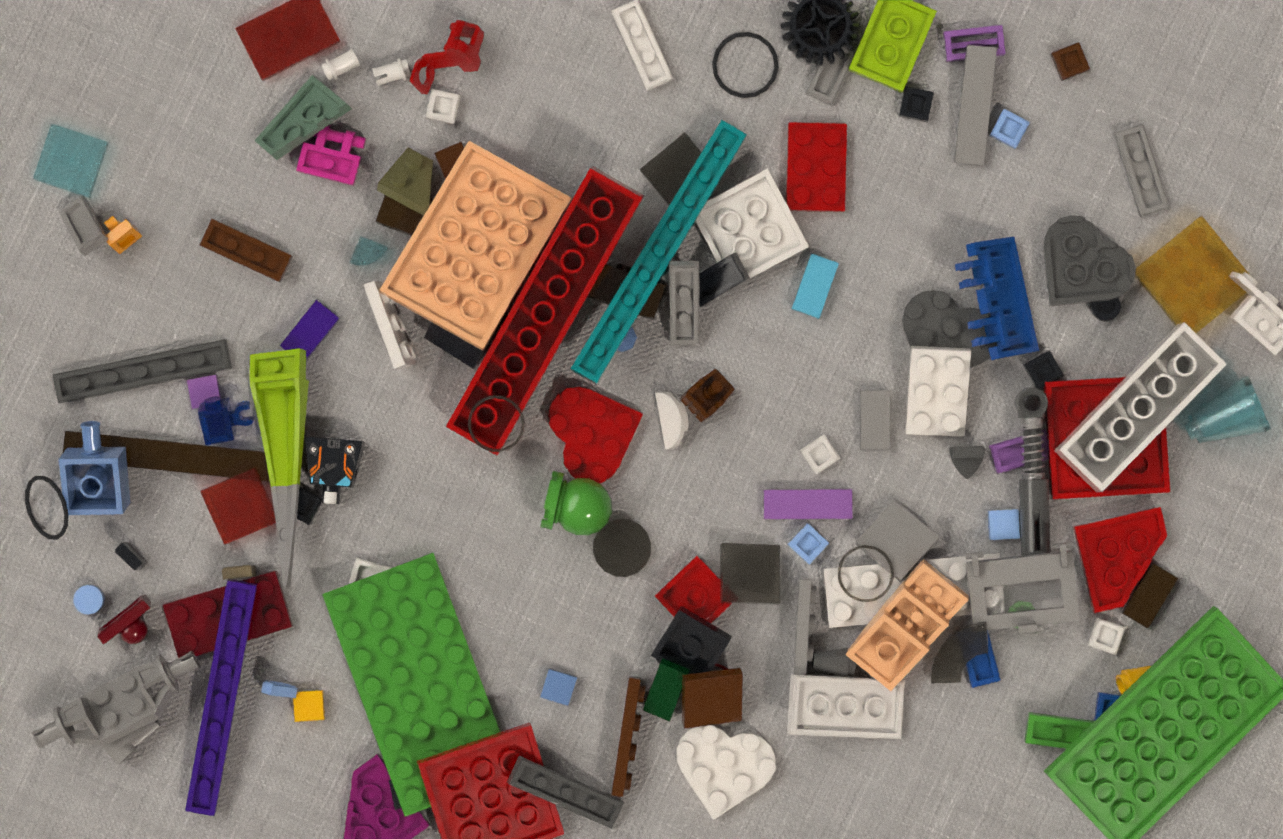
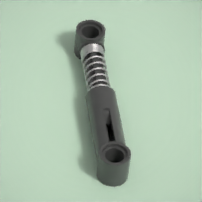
M1036 388L1022 389L1015 397V407L1018 411V418L1021 419L1020 426L1023 427L1021 429L1023 432L1021 439L1024 440V444L1021 445L1024 448V452L1021 455L1024 456V461H1022L1024 469L1022 471L1025 473H1022L1023 478L1019 479L1021 556L1051 553L1048 478H1045V473L1042 472V468L1045 466L1042 464V460L1045 457L1042 456L1044 448L1041 447V444L1044 442L1041 439V435L1044 434L1041 431V427L1044 426L1042 421L1043 417H1045L1048 400L1044 392ZM1029 394H1034L1038 398V406L1032 411L1027 410L1024 406V399ZM1034 521H1036L1037 549H1035Z

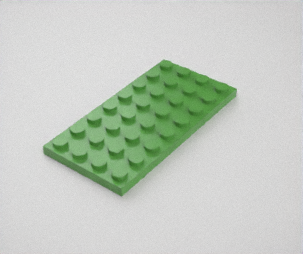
M434 553L322 594L405 817L431 807L417 765L418 760L500 732Z
M1213 606L1057 757L1044 772L1107 839H1140L1283 699V679L1217 607Z

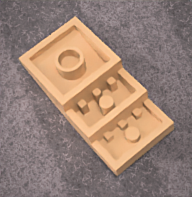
M923 559L863 629L846 652V656L888 690L892 691L930 650V645L949 626V620L969 600V595Z

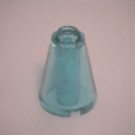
M1249 376L1241 378L1187 416L1189 422L1184 424L1190 439L1197 438L1198 443L1263 433L1271 430Z

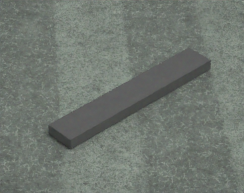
M223 339L53 374L57 400L61 404L232 369L227 340Z

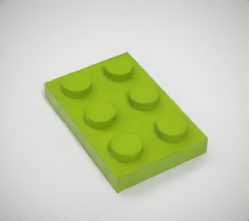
M878 0L848 71L902 93L937 11L912 0Z

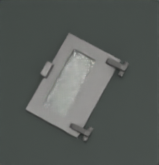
M1072 543L1053 544L1054 550L1060 549V552L978 560V558L984 557L983 552L965 553L966 559H972V561L966 562L974 631L1018 627L1019 633L1037 632L1036 625L1080 620L1073 552L1066 549L1072 548Z

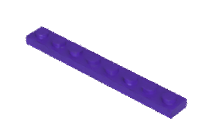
M228 579L226 583L185 808L187 812L215 816L258 584Z

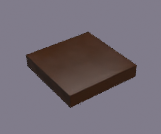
M741 668L682 675V724L684 729L742 721L743 673Z

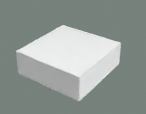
M432 89L426 119L455 125L461 95Z
M824 434L799 450L815 475L840 459Z
M1096 617L1087 645L1116 655L1126 627Z

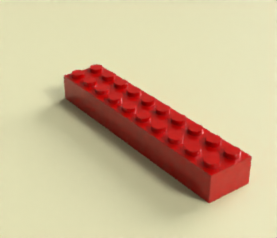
M594 166L589 169L448 421L447 428L498 456L645 195Z

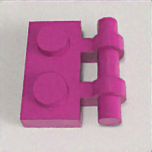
M328 125L313 135V137H317L315 145L303 142L296 169L297 172L351 186L355 185L361 157L352 155L351 150L353 147L364 149L366 144L365 137L357 136L356 132L346 130V133L333 130ZM327 140L341 143V151L325 148Z

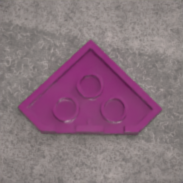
M376 754L353 772L343 839H412L430 826V823L421 811L405 817L401 808L395 810L389 780L391 779L385 763L379 754Z

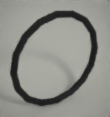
M750 32L735 33L724 39L715 50L712 61L713 74L719 86L730 95L740 98L756 97L767 91L775 81L779 68L777 54L771 43L761 35ZM748 36L759 39L768 46L773 55L774 70L771 79L765 87L754 93L742 94L732 91L723 84L717 71V59L719 52L726 43L738 37Z
M34 476L29 480L25 489V504L28 516L33 526L41 535L47 539L58 540L65 534L68 527L69 513L65 498L53 480L46 476ZM36 480H44L49 483L61 500L64 511V525L61 532L57 535H49L44 532L32 514L29 496L31 486Z

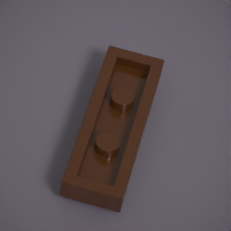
M211 219L199 244L210 251L280 283L293 257L214 219Z

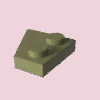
M408 147L378 182L377 191L424 216L430 203L433 160Z

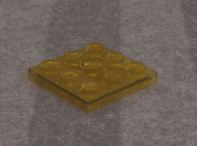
M1202 215L1136 267L1135 277L1176 326L1185 322L1195 333L1247 293L1229 277L1232 271L1243 274V272L1248 273L1247 270Z

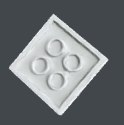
M769 169L707 201L696 219V223L717 263L727 256L737 253L750 279L809 248Z

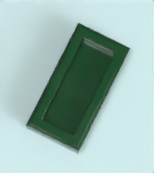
M662 658L643 711L670 722L682 692V675L689 674L690 669Z

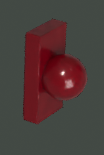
M142 594L99 628L97 638L102 644L107 643L118 633L121 639L128 644L142 642L147 637L148 625L140 616L150 609L151 601L149 598Z

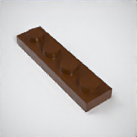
M629 676L612 796L623 797L624 790L630 791L633 773L627 772L628 761H635L637 744L631 743L633 731L639 732L641 714H636L637 702L643 703L646 685L640 684V677Z

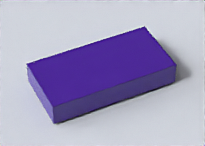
M316 300L279 346L284 350L299 348L306 350L307 361L340 318Z

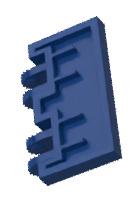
M1015 237L967 244L968 257L978 256V260L955 264L956 271L962 272L972 269L974 278L962 280V282H959V288L964 289L984 285V288L976 290L981 315L989 313L991 315L990 318L967 322L968 329H978L983 326L985 328L986 337L982 336L971 340L972 347L997 342V346L988 348L991 360L1039 351Z

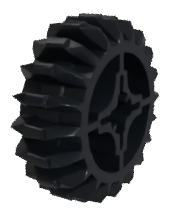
M797 0L799 4L789 1L787 6L792 12L784 11L782 17L789 22L781 23V29L789 32L783 34L782 39L783 41L793 40L787 46V49L793 51L798 48L799 50L795 56L797 59L802 58L805 53L808 55L806 64L810 65L812 58L817 57L818 66H822L823 57H828V62L834 64L835 58L833 54L836 53L840 59L845 58L843 47L847 51H852L853 45L848 40L857 41L859 35L852 30L860 29V23L851 21L858 17V11L848 12L853 7L852 1H848L845 4H842L843 0ZM818 4L830 6L840 15H827L822 12ZM809 7L811 20L803 24V27L796 29L798 16ZM816 17H818L821 24L829 25H825L824 36L819 28L812 27L816 25ZM844 23V34L838 42L831 46L830 31ZM800 37H814L823 48L812 47Z

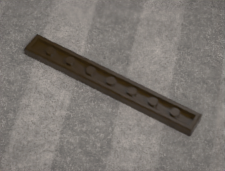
M65 431L63 453L67 448L83 447L82 432ZM100 434L101 446L126 447L127 467L270 482L265 452Z

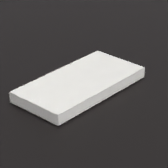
M791 674L787 734L901 739L905 680H901L890 691L875 678Z

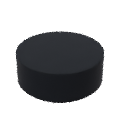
M1119 298L1110 301L1092 302L1090 305L1091 313L1099 321H1111L1119 314L1121 302Z

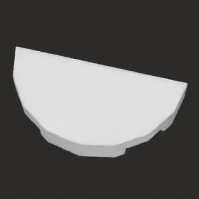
M655 392L665 450L674 449L681 445L684 431H688V415L682 402L679 403L673 396V393Z

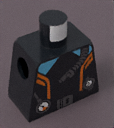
M306 437L310 485H323L322 503L339 504L341 487L354 488L365 447L364 441Z

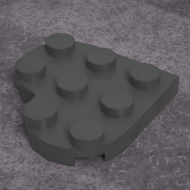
M1070 215L1058 219L1049 227L1044 237L1043 246L1049 307L1110 301L1121 297L1130 289L1136 272L1132 255H1129L1124 248L1118 246L1115 242L1103 241L1100 230L1092 222L1086 220L1083 216Z
M934 290L921 292L913 297L904 309L902 324L910 349L911 346L970 348V368L990 359L988 348L997 346L996 342L972 347L971 340L977 337H986L984 326L978 329H968L967 322L990 318L991 316L989 314L981 315L980 309L972 307L959 309L954 299L949 297L946 292Z

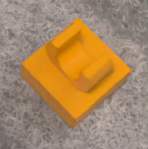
M111 216L104 222L110 230L106 234L109 239L106 242L119 254L142 237L138 229L127 219L120 222L114 216Z

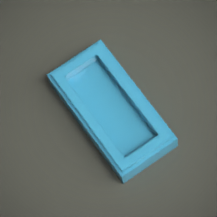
M811 253L791 309L819 319L839 263Z

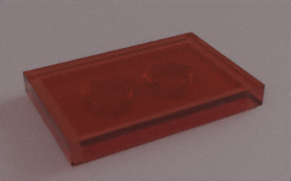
M290 0L235 28L262 81L341 42L320 0Z

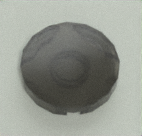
M616 519L608 522L597 532L593 542V554L597 564L605 572L615 577H628L638 573L646 566L651 555V541L648 533L640 524L630 519Z

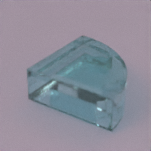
M360 236L350 264L357 266L372 264L385 255L388 247Z

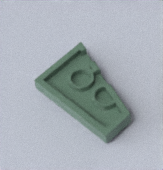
M312 75L254 141L273 158L278 160L352 108Z

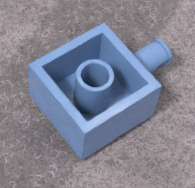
M83 422L80 424L83 447L67 448L59 458L61 488L69 515L124 514L131 503L126 447L101 446L100 422Z

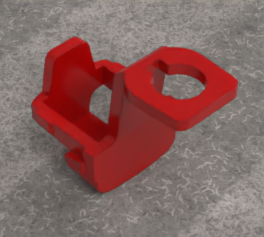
M456 20L455 23H451L449 27L451 33L443 48L445 51L424 54L416 61L410 82L421 94H428L434 81L435 69L459 66L464 72L478 71L481 64L479 51L484 39V31L477 24L463 20ZM460 37L471 38V41L467 44L460 40ZM423 67H427L426 81L422 84L419 79L420 70Z

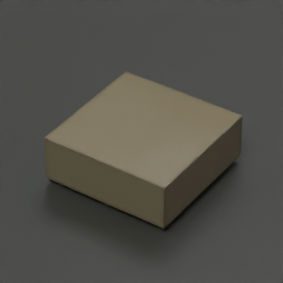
M254 564L225 567L222 569L223 580L256 576Z

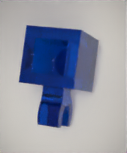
M214 396L200 403L198 416L205 445L235 440L237 425H251L254 417H244L240 413L242 410L250 409V402L242 401L238 403L233 411L229 398L221 399L219 396Z

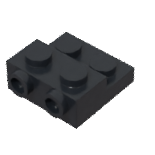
M681 606L660 638L651 656L656 658L659 664L663 658L690 669L689 674L710 672L732 636Z

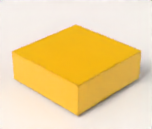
M297 691L296 698H293L295 722L325 720L324 691Z

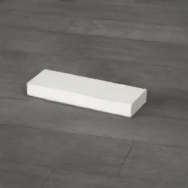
M633 0L611 10L646 91L648 92L672 81L674 78L639 1Z

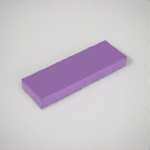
M852 489L764 490V519H852Z

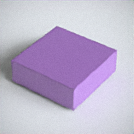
M217 375L187 380L192 409L222 404Z

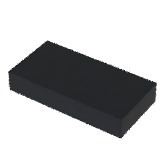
M737 253L727 256L699 273L700 307L750 279Z

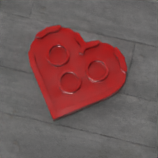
M570 387L559 393L550 406L548 414L549 425L555 435L565 442L563 451L564 466L570 475L575 479L589 478L599 483H603L611 478L624 458L643 413L587 388Z

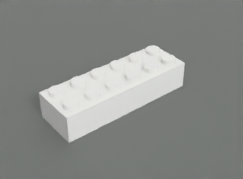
M1185 322L1177 324L1054 451L1096 492H1103L1227 363Z

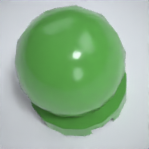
M553 471L544 505V518L546 519L542 518L540 527L552 530L554 523L558 524L559 522L565 531L575 535L588 536L599 532L608 523L612 514V500L608 491L599 482L592 479L576 478L567 482L564 480L565 473Z

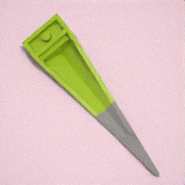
M300 348L250 354V387L271 485L282 582L285 589H290L309 386V380H306V350Z

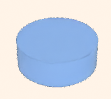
M85 585L75 592L73 601L79 612L89 615L97 613L102 609L105 596L99 587Z

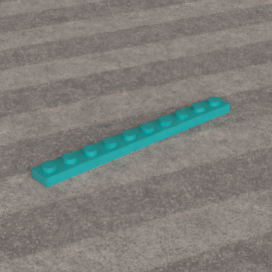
M723 120L720 121L573 363L571 371L597 385L669 266V261H672L747 136L746 133Z

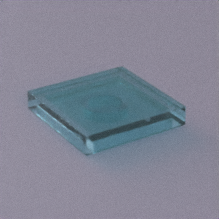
M51 124L33 179L91 198L109 143Z

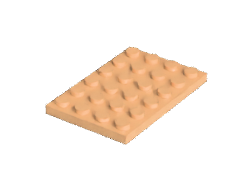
M468 141L379 292L483 351L568 208L572 198L473 142Z

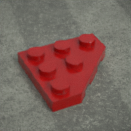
M1161 507L1073 527L1093 613L1124 607L1137 582L1140 581L1152 562L1151 560L1168 536Z

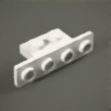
M1232 271L1229 277L1249 295L1233 312L1230 318L1269 353L1276 356L1283 348V311L1277 306L1279 301L1269 292L1264 291L1262 293L1255 286L1258 282L1248 273L1243 272V274Z

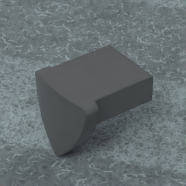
M953 446L949 448L951 460L955 468L965 479H969L982 463L985 454L984 446Z

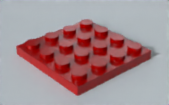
M1125 377L1044 382V394L1048 400L1045 413L1051 500L1170 492L1166 427L1103 492H1096L1054 451Z
M529 722L417 761L441 839H553L564 835L555 804L507 783L519 755L543 765L533 729Z

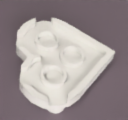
M713 725L693 727L681 736L676 748L677 762L682 773L713 820L763 788L776 771L775 755L771 745L763 737L753 733H738L729 737L721 728Z

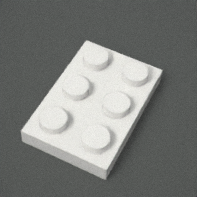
M372 281L364 284L363 286L394 369H408L415 366L414 358H417L418 355L413 342H408L404 332L407 330L406 321L401 313H397L394 305L396 302L379 292L384 282Z
M911 346L905 424L906 434L965 437L971 359L970 348Z

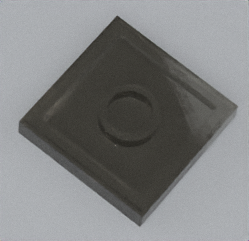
M684 132L644 165L640 172L664 201L670 205L702 152Z
M720 544V603L780 604V545Z

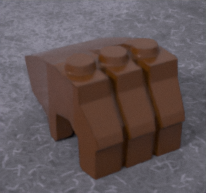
M715 368L691 386L680 397V401L685 406H688L690 412L693 415L696 414L695 417L703 423L725 403L735 388Z

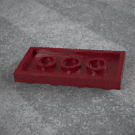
M277 570L243 580V582L258 584L248 640L293 627ZM226 586L162 605L178 658L188 654L190 651H193L196 656L214 651Z

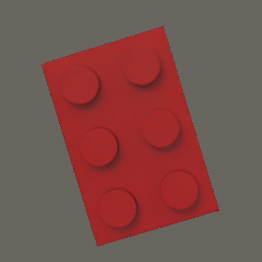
M788 122L786 203L790 211L845 212L847 124Z

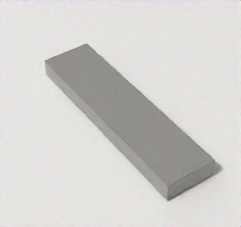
M966 45L954 163L984 165L997 48Z

